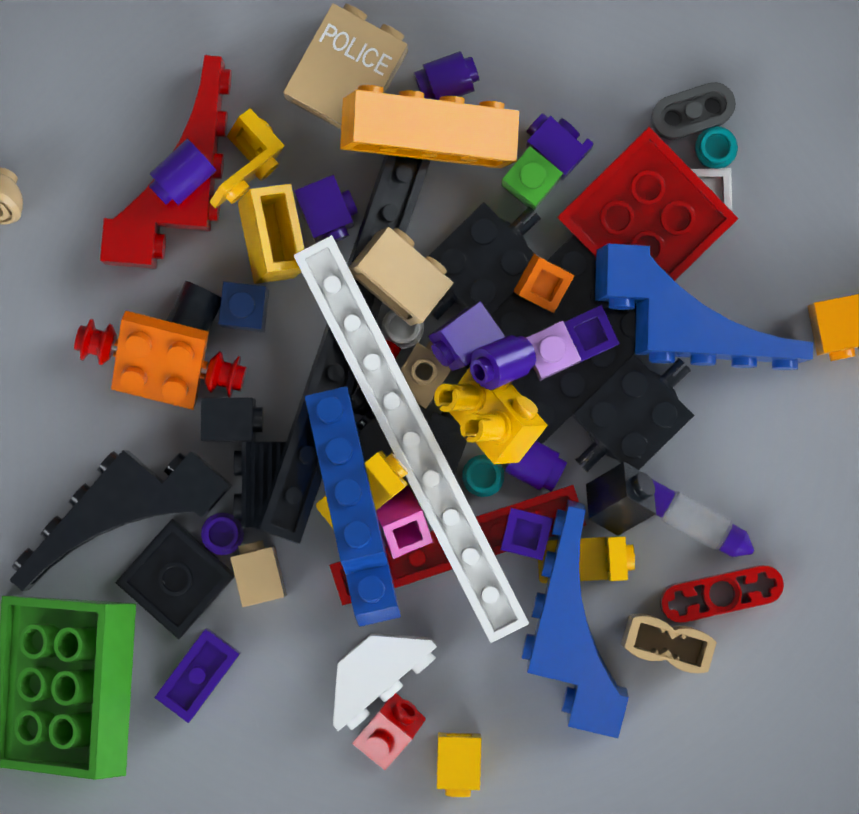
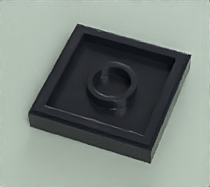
M171 519L115 583L179 640L235 578V575L231 569L176 520Z

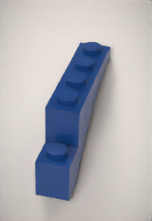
M608 243L596 250L595 301L609 302V308L617 310L635 309L636 303L635 354L649 355V362L675 363V357H689L690 364L698 366L716 365V359L731 360V367L755 368L757 367V361L772 362V369L797 370L798 363L813 359V342L785 339L755 331L729 320L702 304L681 288L656 263L650 255V246Z
M345 386L306 395L305 401L340 562L346 574L357 623L361 627L400 618L398 600L367 469L364 464V456L348 387Z
M568 500L565 511L557 509L552 534L559 537L555 552L547 551L541 576L548 577L545 594L539 592L536 594L531 617L537 618L538 622L535 634H526L521 658L528 660L527 672L530 674L575 684L574 688L566 687L561 712L568 713V727L619 738L629 699L627 688L618 686L610 674L596 647L586 619L581 597L579 574L580 540L586 509L585 504Z

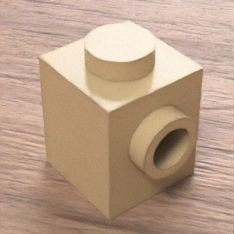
M429 341L426 347L417 342L401 368L418 405L425 410L428 409L433 401L436 389L445 382L452 371L449 366H443L436 359L431 349L433 345L431 341Z

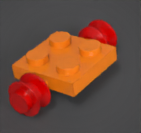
M125 311L121 319L118 339H116L117 334L112 324H109L102 331L96 329L94 319H90L87 326L80 325L74 343V350L80 351V360L82 361L89 354L97 355L99 365L102 366L112 357V354L113 357H116L111 390L194 410L198 399L201 379L205 378V384L209 393H212L217 386L226 388L227 396L231 398L234 390L241 392L247 371L246 366L240 365L241 356H238L233 363L224 361L221 351L214 355L210 362L204 361L209 331L130 311Z

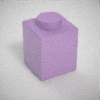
M563 321L526 337L533 345L536 353V363L533 368L539 381L581 361Z

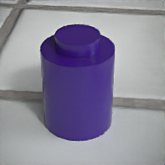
M186 139L149 173L154 179L149 187L166 205L173 199L179 206L217 170L189 139Z

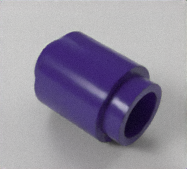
M461 51L422 65L423 69L414 72L419 91L424 93V98L439 100L441 96L460 97L475 91L473 83L480 81L473 58L468 57L464 59Z
M513 335L474 350L471 356V375L478 384L488 390H494L526 376L530 369L534 367L536 363L534 347L527 338Z
M535 441L519 463H507L504 472L539 491L543 487L552 492L567 462L559 458V452Z

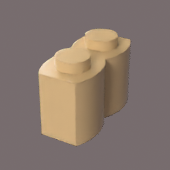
M647 614L629 615L621 640V645L638 658L648 661L666 660L682 671L697 674L709 671L717 644L712 637L700 630L688 626L671 627L661 619Z

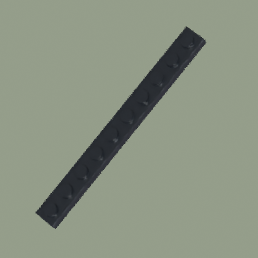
M392 155L384 156L347 264L348 267L376 232L390 227L392 230L397 228L405 233L407 232L431 160ZM355 279L375 320H377L382 301ZM328 323L256 530L295 544H300L322 481L305 396L345 386L348 387L349 395L351 396L356 381Z

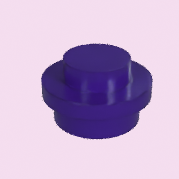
M225 512L216 513L204 522L201 538L203 544L210 552L217 555H227L235 552L238 546H241L244 539V528H242V523L239 519H234V515Z

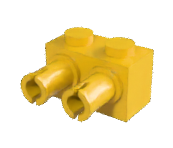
M470 368L458 384H441L435 391L436 406L442 405L439 410L449 412L460 424L461 435L463 437L468 436L466 441L476 443L493 464L519 463L548 426L537 413V406L530 399L522 396L511 382L494 390L485 389L473 379Z

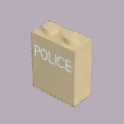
M332 3L283 94L287 101L341 130L343 98L357 90L358 86L361 85L380 86L384 88L383 93H386L408 53V44L402 41L405 36L393 27L382 24L378 28L365 21L367 15L358 8L347 3L341 8Z

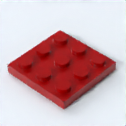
M647 127L557 216L595 257L596 250L608 243L650 246L651 257L674 281L739 219L650 127Z

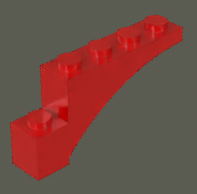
M204 55L201 81L193 110L175 147L176 149L186 139H189L217 171L179 206L173 199L166 205L148 185L136 199L113 219L104 218L100 261L105 265L156 269L157 259H164L166 249V234L160 233V227L211 231V221L219 220L220 206L214 208L210 200L214 195L215 179H222L224 154L217 152L219 137H226L228 112L221 111L222 96L230 94L232 78L231 69H225V63L221 56Z

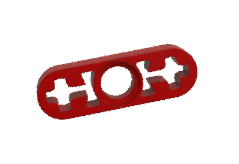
M766 565L752 566L672 584L662 592L660 608L663 614L674 622H689L772 603L781 596L784 582L781 574L775 568ZM761 572L764 573L765 578L774 580V586L768 588L767 596H763L761 591L758 590L747 591L745 594L749 600L741 602L742 590L736 577L743 576V584L745 585L757 582L758 574ZM719 581L729 583L733 589V598L725 606L715 605L709 595L712 585ZM702 585L701 597L707 610L699 612L700 603L685 606V614L679 615L676 609H669L668 602L675 599L674 592L681 591L684 597L697 596L698 594L694 587Z

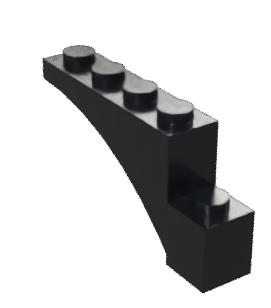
M122 450L119 455L113 451L97 468L101 476L90 487L85 483L71 497L69 503L73 508L66 516L61 519L57 515L43 529L40 535L45 540L35 551L28 548L15 561L12 568L17 572L10 578V581L21 591L30 590L50 568L75 549L104 533L132 522L154 516L183 512H195L201 518L206 517L233 485L193 451H190L186 457L180 452L164 470L168 475L165 481L158 477L129 450Z

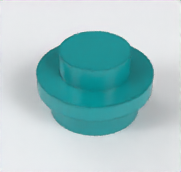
M720 126L704 130L698 136L695 143V154L698 160L710 169L727 167L735 159L738 151L737 140L733 133Z
M484 454L474 456L468 460L462 471V481L465 488L471 494L478 497H488L498 492L505 478L502 465L493 464Z

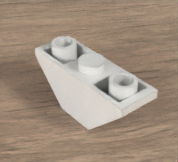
M371 633L339 660L337 664L333 726L337 731L341 730L345 725L350 730H353L371 714L366 709L367 706L378 697L383 702L387 701L403 687L399 679L412 669L418 674L434 661L436 657L432 654V651L437 647L435 641L428 637Z

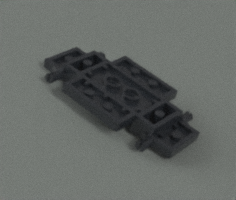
M483 202L429 255L445 267L447 271L445 276L454 282L432 310L434 311L443 302L432 316L439 320L455 302L466 308L481 301L505 337L513 335L526 338L556 323L568 321L602 305L620 343L618 346L539 381L534 368H531L526 376L512 381L511 384L522 396L530 399L537 406V413L548 425L536 441L543 444L572 416L589 433L593 442L575 459L581 465L593 454V457L582 466L587 473L604 455L617 460L619 463L625 462L640 470L695 416L678 399L673 389L679 381L691 372L690 368L686 365L673 376L684 364L680 358H677L675 363L660 375L649 370L634 355L636 303L635 309L617 310L610 309L609 302L595 301L596 257L574 235L548 259L551 263L574 275L555 312L552 313L517 295L514 289L533 254H535L528 247L523 236L541 218L535 213L523 224L534 212L528 206L511 224L499 218ZM471 363L465 366L467 370L470 368Z

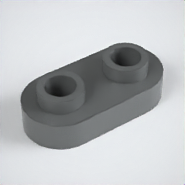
M718 82L707 83L664 97L656 104L652 111V127L660 137L667 140H677L712 127L721 126L734 113L735 97L726 85ZM713 99L719 103L720 109L717 113H710L706 110L705 102L707 100ZM669 112L676 113L680 119L679 124L676 126L668 125L665 122V114Z

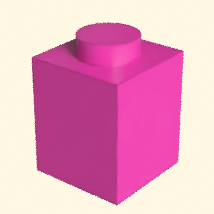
M408 485L376 510L383 540L393 559L433 543L423 510Z

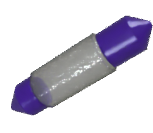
M653 480L655 486V515L659 516L663 522L714 550H720L731 557L753 554L754 547L747 531L734 525L732 520L679 491L675 492Z

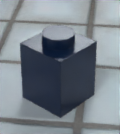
M223 281L218 324L222 328L265 333L269 289L266 286Z

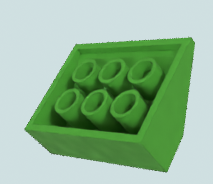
M2 596L0 616V768L93 780L126 776L136 604L96 600Z

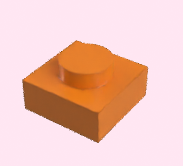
M533 254L514 292L554 313L574 275L550 261Z

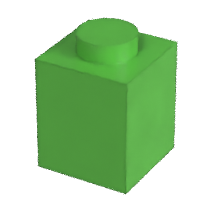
M529 146L504 176L501 186L526 207L529 206L535 211L560 181L563 173Z

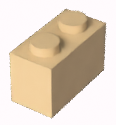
M390 227L376 232L349 266V269L359 283L408 325L413 326L423 323L454 282L445 276L447 271L441 263L430 256L423 257L413 248L414 241L405 232L397 228L392 230Z

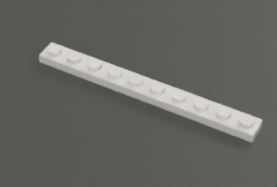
M331 235L294 254L293 256L393 453L408 471L406 478L490 643L528 625L529 621L333 236Z

